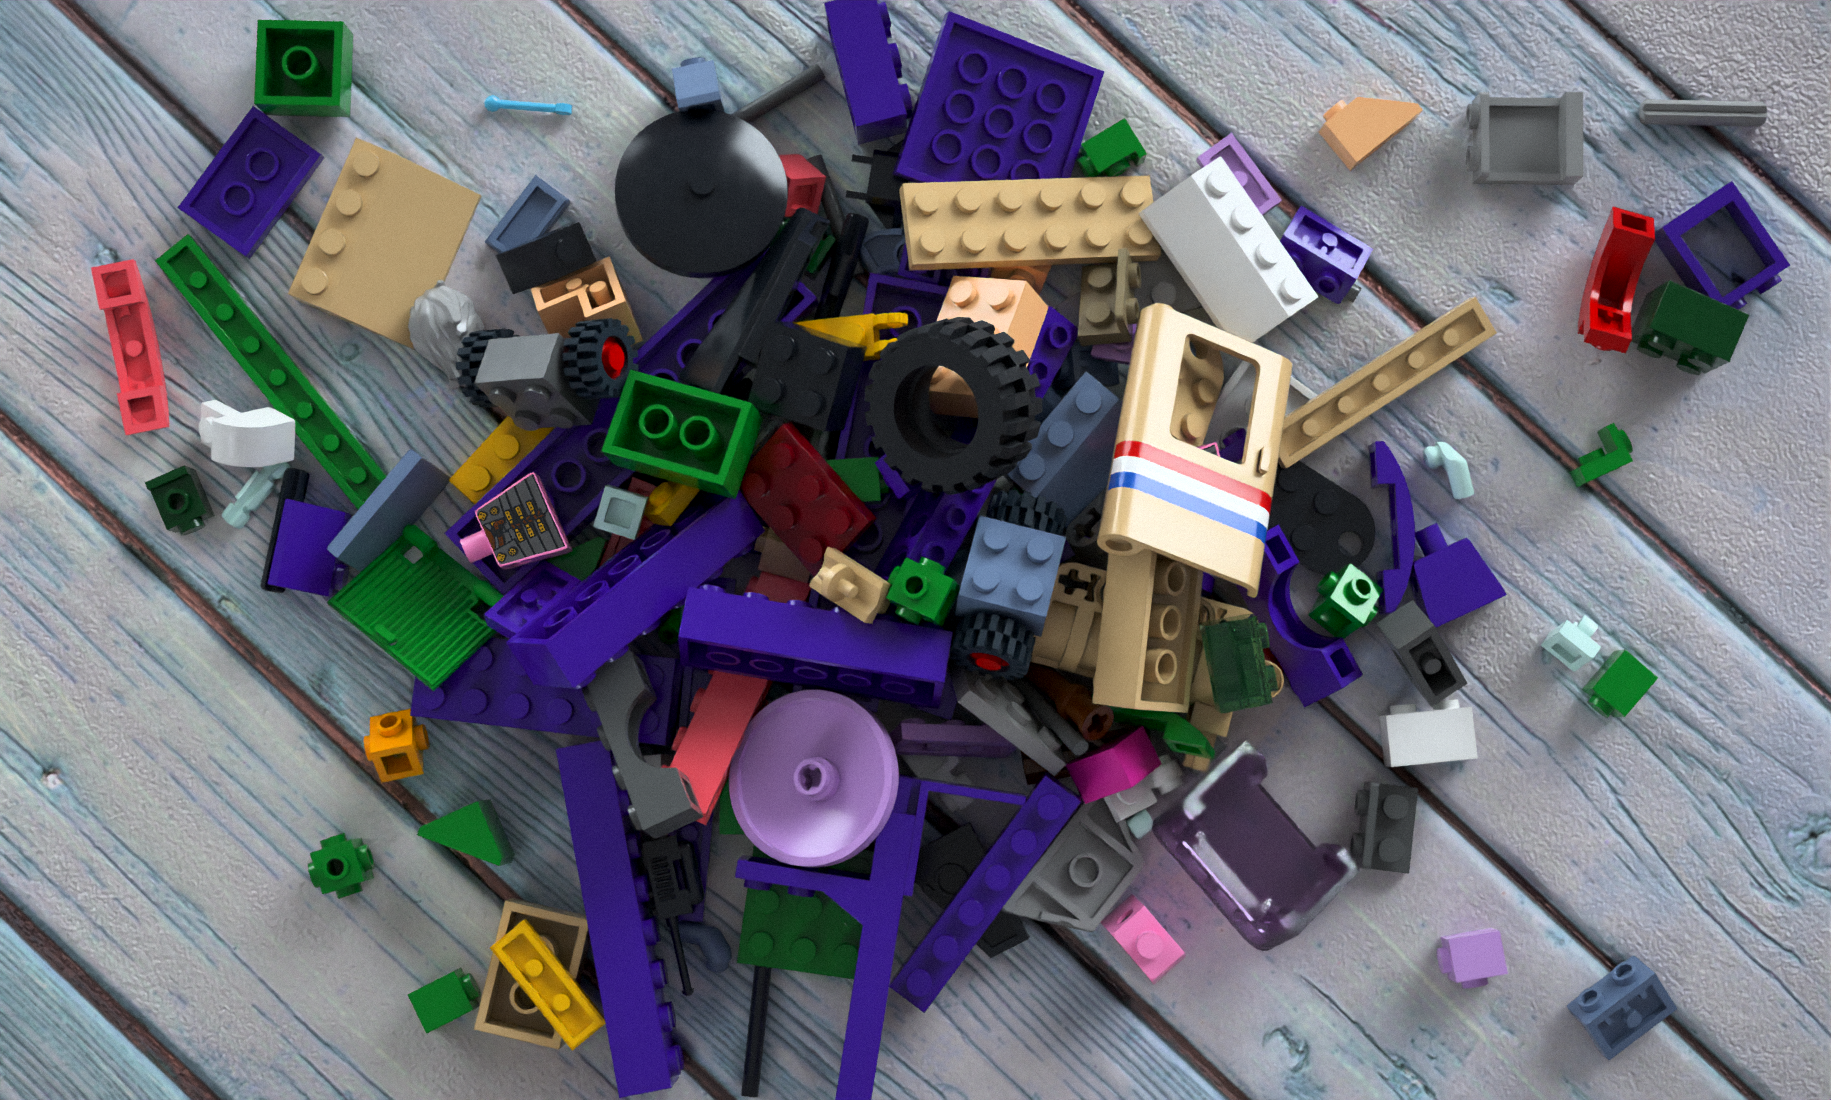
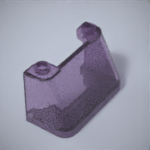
M1245 740L1164 809L1153 820L1152 831L1161 845L1244 940L1257 950L1269 951L1298 936L1361 870L1352 861L1349 852L1342 846L1323 843L1316 847L1260 784L1268 775L1265 757Z

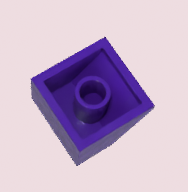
M285 499L268 584L331 598L336 595L339 590L347 585L349 566L344 565L343 561L327 550V546L354 515Z

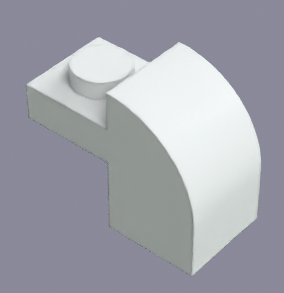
M217 400L201 403L199 433L201 443L211 448V460L236 467H264L294 460V419L271 407L240 413Z

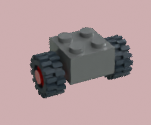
M612 318L577 322L575 324L576 327H571L568 331L571 338L566 339L559 333L519 336L514 335L513 330L505 328L474 331L469 333L470 337H465L461 343L465 348H458L457 356L462 358V362H456V370H462V376L457 377L459 385H466L462 393L465 397H471L470 403L479 405L482 408L500 407L513 419L514 424L521 429L527 431L550 427L568 429L572 426L592 425L600 399L621 397L629 371H638V365L633 363V358L638 357V351L631 348L635 340L633 336H627L630 329L626 325H621L620 320Z

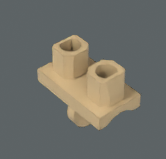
M827 547L824 553L822 568L811 580L809 587L864 623L869 624L873 623L877 613H886L891 603L886 598L891 586L889 582L836 548Z

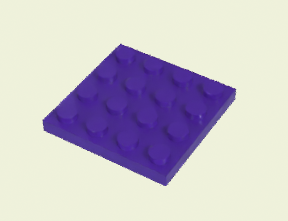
M949 11L944 16L893 174L915 183L1070 178L1104 71Z

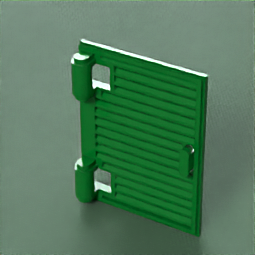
M409 524L403 529V535L334 595L327 604L434 691L497 633V631L487 626L486 620L484 621L473 611L483 602L490 607L494 606L504 595L487 581L478 579L438 547L434 539L416 525ZM413 546L423 554L415 564L403 556Z

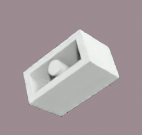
M1458 699L1440 701L1433 706L1431 711L1417 712L1416 704L1390 706L1391 715L1379 716L1384 767L1478 758L1472 707L1459 708Z

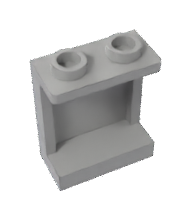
M1480 92L1472 101V104H1468L1466 128L1467 130H1472L1473 146H1468L1466 169L1467 171H1473V184L1574 185L1584 176L1583 92H1566L1561 98L1489 97V92Z

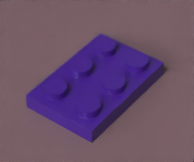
M252 106L177 208L250 259L325 157L259 109Z

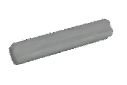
M1646 99L1640 104L1639 119L1642 124L1759 127L1766 122L1767 106L1764 102Z

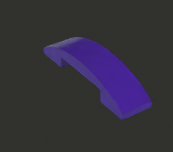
M1375 441L1368 446L1371 488L1388 487L1393 569L1376 572L1377 585L1383 589L1378 598L1379 615H1386L1396 611L1408 585L1414 559L1415 521L1409 489L1402 470L1384 441Z

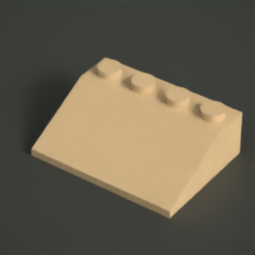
M356 137L288 294L305 305L415 350L410 340L408 328L410 309L414 306L415 300L422 296L426 290L432 289L438 280L445 282L482 196L393 152Z

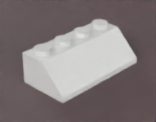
M1221 156L1192 174L1139 213L1144 223L1216 327L1220 330L1253 343L1318 298L1313 288Z

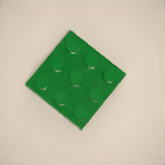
M755 845L753 846L752 856L774 859ZM864 849L854 857L835 865L826 866V868L871 874L874 850ZM773 884L769 891L747 888L737 963L854 979L862 932V924L823 891H816L814 897H802L788 894V886Z

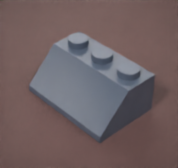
M1086 371L1042 422L1038 437L1028 441L1032 444V449L1027 457L1017 462V467L1003 477L1022 493L1024 491L1031 492V497L1037 498L1041 495L1046 497L1045 502L1053 501L1057 503V508H1062L1065 511L1066 522L1064 528L1067 529L1069 524L1107 486L1122 401Z

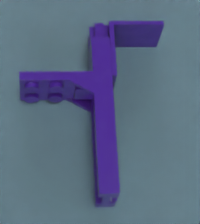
M899 774L898 791L893 810L884 828L876 837L871 874L826 867L795 866L776 859L744 854L738 859L735 878L745 879L744 887L769 891L773 884L788 886V894L802 897H814L816 891H823L862 924L835 1100L872 1099L903 895L912 896L928 791L1025 806L1026 796L1023 793Z

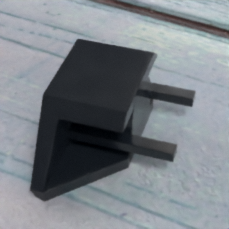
M903 140L887 151L874 149L873 158L852 155V162L870 164L871 170L867 193L847 190L846 198L865 200V203L870 206L886 229L900 228L903 216L899 189L903 183H910V180L893 174Z

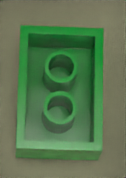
M630 370L601 451L616 466L736 500L763 417L753 403Z

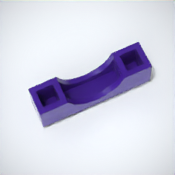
M1277 525L1267 531L1257 596L1255 598L1247 595L1248 590L1238 584L1235 585L1244 599L1248 611L1256 616L1259 628L1268 642L1271 653L1279 661L1289 679L1292 690L1298 695L1305 708L1343 689L1363 676V673L1342 637H1327L1314 632L1301 621L1295 612L1290 598V581L1295 568L1299 564V560L1280 526Z

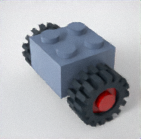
M1009 490V494L1000 491L997 495L993 494L991 496L986 516L979 515L958 595L955 615L960 616L957 622L950 649L951 659H955V663L959 666L966 665L965 670L970 672L976 670L979 671L978 675L986 677V674H990L993 676V679L1000 680L1001 676H1004L1007 680H1014V677L1020 679L1024 677V674L1027 675L1036 641V637L1033 636H1042L1066 537L1062 536L1066 522L1065 511L1062 508H1057L1058 504L1053 501L1045 502L1046 497L1041 495L1037 498L1031 497V492L1024 491L1023 495H1019L1017 490Z

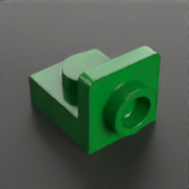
M1614 423L1597 431L1607 454L1605 455L1602 447L1578 458L1581 466L1570 471L1577 487L1633 461L1630 453L1633 452L1630 439L1622 429L1618 430Z

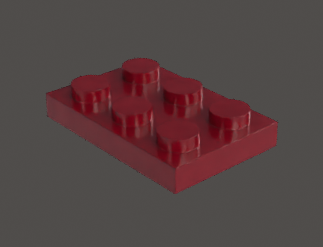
M791 422L783 424L748 463L739 488L746 501L814 577L822 568L824 553L827 547L836 548L845 554L877 519Z

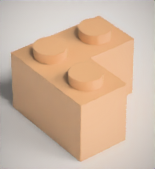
M610 256L558 279L531 288L537 311L548 334L559 333L564 339L571 338L568 331L571 327H576L575 324L577 322L612 318L620 320L621 325H626L630 329L627 336L634 337V344L643 341L629 299Z

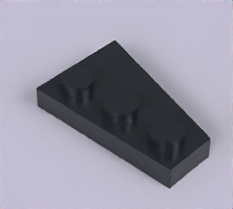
M971 822L919 849L914 882L942 909L945 908L986 852ZM1000 910L976 945L992 958L1028 940L1030 936L1019 916L1004 913Z

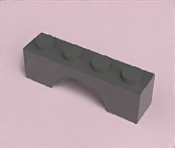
M629 649L617 660L605 662L594 671L596 677L586 687L582 688V693L592 712L597 711L602 725L597 727V732L607 751L612 750L617 765L612 766V771L619 787L623 791L627 789L632 805H629L627 809L635 828L638 831L643 830L657 839L704 816L690 780L684 773L677 768L651 766L647 764L641 754L638 743L640 723L646 711L657 700L643 661Z

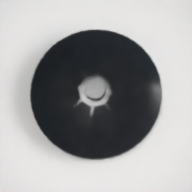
M689 109L688 111H678L657 119L639 132L631 141L617 169L615 205L618 219L625 235L635 249L648 261L676 275L690 278H715L735 273L749 266L772 245L785 218L788 186L785 170L779 155L769 140L754 126L725 112L709 109Z

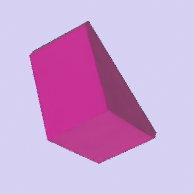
M1140 725L1067 763L1065 766L1083 802L1087 804L1132 788L1162 763L1143 725Z

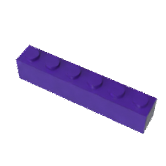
M1045 771L1026 797L1025 806H1019L893 976L889 986L891 989L923 1013L926 1012L1081 803V796Z

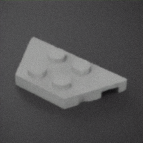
M1104 798L1087 804L1083 802L1049 844L1001 910L1008 914L1081 931L1093 932L1145 866L1138 846L1131 840L1129 835L1130 829L1125 819L1116 823Z

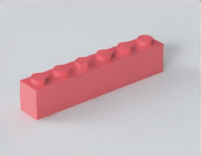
M762 571L759 578L754 575L751 577L745 593H760L767 596L769 601L787 603L788 600H802L809 603L811 587H809L810 583ZM708 670V674L713 676L706 690L700 687L696 692L690 707V712L695 714L688 728L681 726L675 736L672 750L676 751V754L670 766L663 764L661 768H677L689 778L704 816L696 820L697 822L707 825L729 778L730 765L734 754L741 745L749 722L760 711L773 683L771 680Z

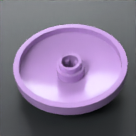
M803 690L790 693L776 699L759 711L749 722L741 745L736 750L731 761L729 771V793L732 808L740 827L750 841L762 852L780 862L814 868L844 862L868 847L882 831L891 815L899 784L896 751L881 721L873 712L858 701L826 690Z

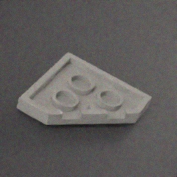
M949 652L948 667L958 703L1055 776L1066 765L1061 749L1063 742L1050 728L1044 726L1024 703L1025 698L1015 686L1006 682L1002 676L1001 680L993 679V676L990 674H986V677L978 675L979 671L974 670L970 672L965 670L966 665H957L955 659H951Z

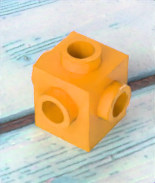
M411 709L370 717V735L364 736V749L368 761H373L381 783L424 774L423 750H427L430 747L429 737L425 724L418 725L415 716H410Z

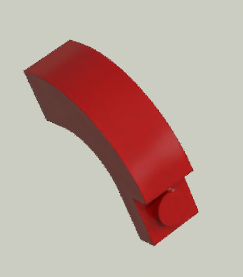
M1612 207L1591 263L1578 320V334L1584 335V342L1590 343L1599 350H1614L1626 354L1632 341V303L1642 268L1655 240L1654 218L1617 207Z

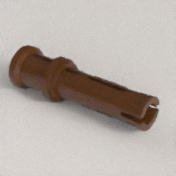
M1030 662L1027 675L1024 674V677L1056 704L1057 713L1061 717H1064L1069 722H1074L1078 726L1079 733L1085 739L1096 740L1110 729L1114 714L1108 705L1092 703V694L1085 686L1071 684L1054 668Z

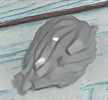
M438 280L432 289L426 290L422 296L415 300L414 306L410 309L408 328L414 349L433 365L441 369L448 377L450 388L456 390L460 386L457 377L462 376V370H456V362H462V358L457 356L458 348H465L461 343L465 337H470L469 333L484 330V325L481 317L475 312L474 303L464 293L458 292L456 289H450L443 280Z

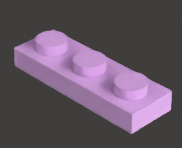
M913 718L901 721L889 733L898 755L1006 758L1017 749L1016 746L986 723L980 726L965 725V722L961 720H949L941 724H925V720Z

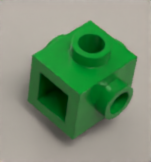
M921 557L919 563L905 558L902 566H896L888 578L887 582L891 586L886 598L897 606L894 612L896 615L919 625L923 618L942 627L961 586L954 579L943 574L946 568L939 563L925 557Z
M1349 563L1339 572L1329 571L1322 578L1315 589L1319 596L1308 616L1334 637L1345 639L1358 628H1364L1372 621L1379 609L1375 606V603L1383 589L1365 573Z
M345 833L321 840L322 849L310 853L312 862L308 863V872L314 887H320L322 894L336 892L337 898L340 899L363 891L361 883L374 879L372 869L375 868L373 855L369 846L363 844L362 838L347 840ZM334 859L341 860L344 865L343 872L340 875L336 873L333 863Z

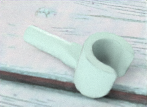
M1145 809L1125 820L1136 839H1141L1153 828V820Z

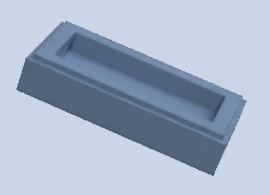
M535 175L485 240V243L496 252L501 253L548 233L571 202Z

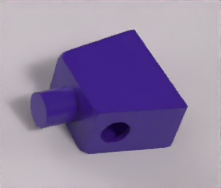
M1437 523L1415 532V538L1424 557L1413 561L1409 579L1417 606L1436 628L1507 595L1502 585L1467 537L1447 545Z

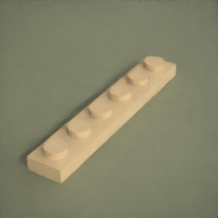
M1477 298L1467 299L1286 415L1278 458L1281 468L1285 469L1295 464L1497 334Z

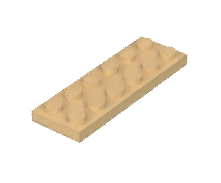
M1150 175L903 183L899 189L909 271L1118 262V249L1128 248L1132 262L1157 261L1161 256L1160 244L1139 215L1142 210L1153 203Z

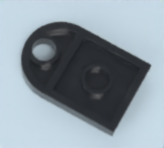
M1301 461L1285 469H1282L1278 463L1268 530L1279 525L1297 556L1299 564L1315 573L1326 575L1329 571L1337 573L1349 563L1356 568L1361 565L1369 556L1375 541V523L1367 506L1359 498ZM1345 532L1356 534L1361 541L1360 551L1355 556H1347L1339 549L1338 540Z

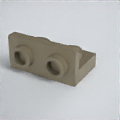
M1128 248L1118 249V263L1082 266L1078 339L1081 346L1132 342L1133 324H1137L1140 313L1138 300L1134 298L1135 289L1141 288V270L1139 263H1132Z

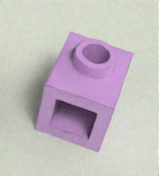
M1487 928L1441 936L1442 947L1437 948V960L1442 974L1447 973L1449 980L1456 983L1461 982L1462 988L1485 986L1488 984L1487 977L1508 974L1499 930Z

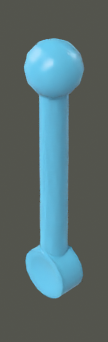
M494 95L488 96L484 102L485 108L491 112L502 108L552 112L559 115L572 114V105L565 103L544 104L500 100Z

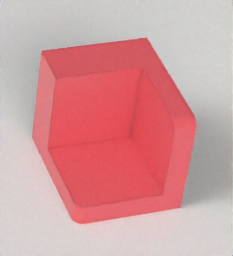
M800 154L779 155L785 170L788 186L785 217H792L798 208H805L818 214L826 176Z

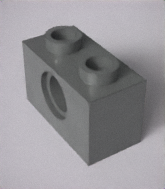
M1413 600L1376 623L1409 680L1431 707L1468 684L1436 627Z

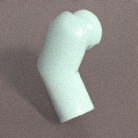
M1435 442V446H1428L1423 450L1426 466L1431 469L1442 466L1448 473L1455 499L1466 498L1474 494L1467 461L1446 442Z

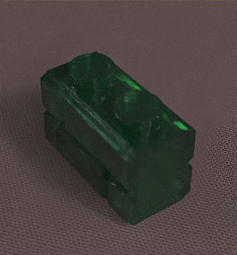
M1243 614L1200 623L1215 710L1220 713H1228L1273 703L1271 692L1277 691L1278 685L1273 665L1266 666L1263 649L1270 647L1265 622L1258 623L1257 616L1253 614Z

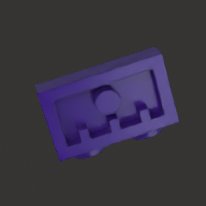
M1303 206L1299 207L1280 239L1281 244L1313 290L1336 304L1342 302L1373 251V248Z
M542 560L484 614L487 626L511 639L581 583V580Z

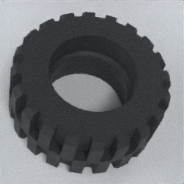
M956 317L950 320L946 318L914 328L899 335L897 341L888 343L880 352L882 360L873 363L869 378L874 380V382L866 386L864 398L866 402H870V411L865 412L867 426L872 425L876 435L871 439L876 449L882 448L887 455L883 459L892 471L899 468L903 472L901 478L912 486L922 482L921 488L924 491L935 494L944 491L948 495L974 490L1010 473L1017 467V462L1025 459L1031 451L1032 444L1028 441L1038 437L1041 426L1040 422L1035 420V415L1042 412V398H1036L1034 389L1040 386L1036 373L1030 375L1026 366L1030 359L1024 350L1016 352L1012 347L1015 341L1006 332L994 334L995 327L993 324L983 320L974 322L970 317ZM939 366L948 368L962 377L976 399L978 425L970 444H964L949 437L939 427L931 412L929 387L931 379Z

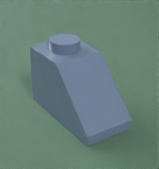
M695 57L682 61L680 63L681 67L672 68L676 99L680 112L688 111L689 109H709L725 112L714 60L705 61L703 57Z

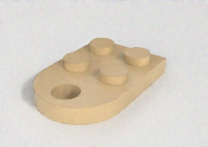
M1188 337L1185 339L1170 433L1173 438L1197 447L1203 445L1222 388L1224 368L1219 350H1215L1206 344ZM1190 341L1195 346L1196 357L1191 352Z

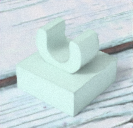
M607 484L604 488L593 527L635 540L638 536L649 497Z
M1585 615L1578 624L1576 622L1572 624L1566 620L1549 632L1541 646L1575 672L1591 661L1601 648L1590 638L1598 628V625Z

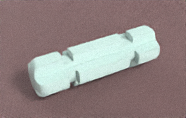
M283 462L264 466L260 472L256 470L235 496L237 499L235 504L231 502L223 511V519L234 528H243L251 518L249 513L251 511L256 512L276 487L274 483L276 479L281 480L285 470L290 468L289 464Z

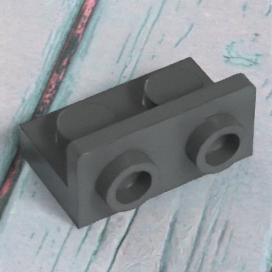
M1364 782V789L1357 790L1354 812L1355 815L1361 816L1359 833L1353 832L1350 842V858L1356 859L1355 867L1409 874L1418 788Z

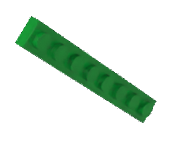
M187 234L158 257L155 262L274 408L295 420L296 435L359 510L386 478V473L192 236Z

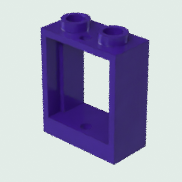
M1733 181L1655 232L1654 241L1687 288L1738 310L1747 304L1743 296L1754 289H1757L1761 295L1782 281L1778 273L1790 266ZM1725 207L1766 268L1722 297L1680 235Z

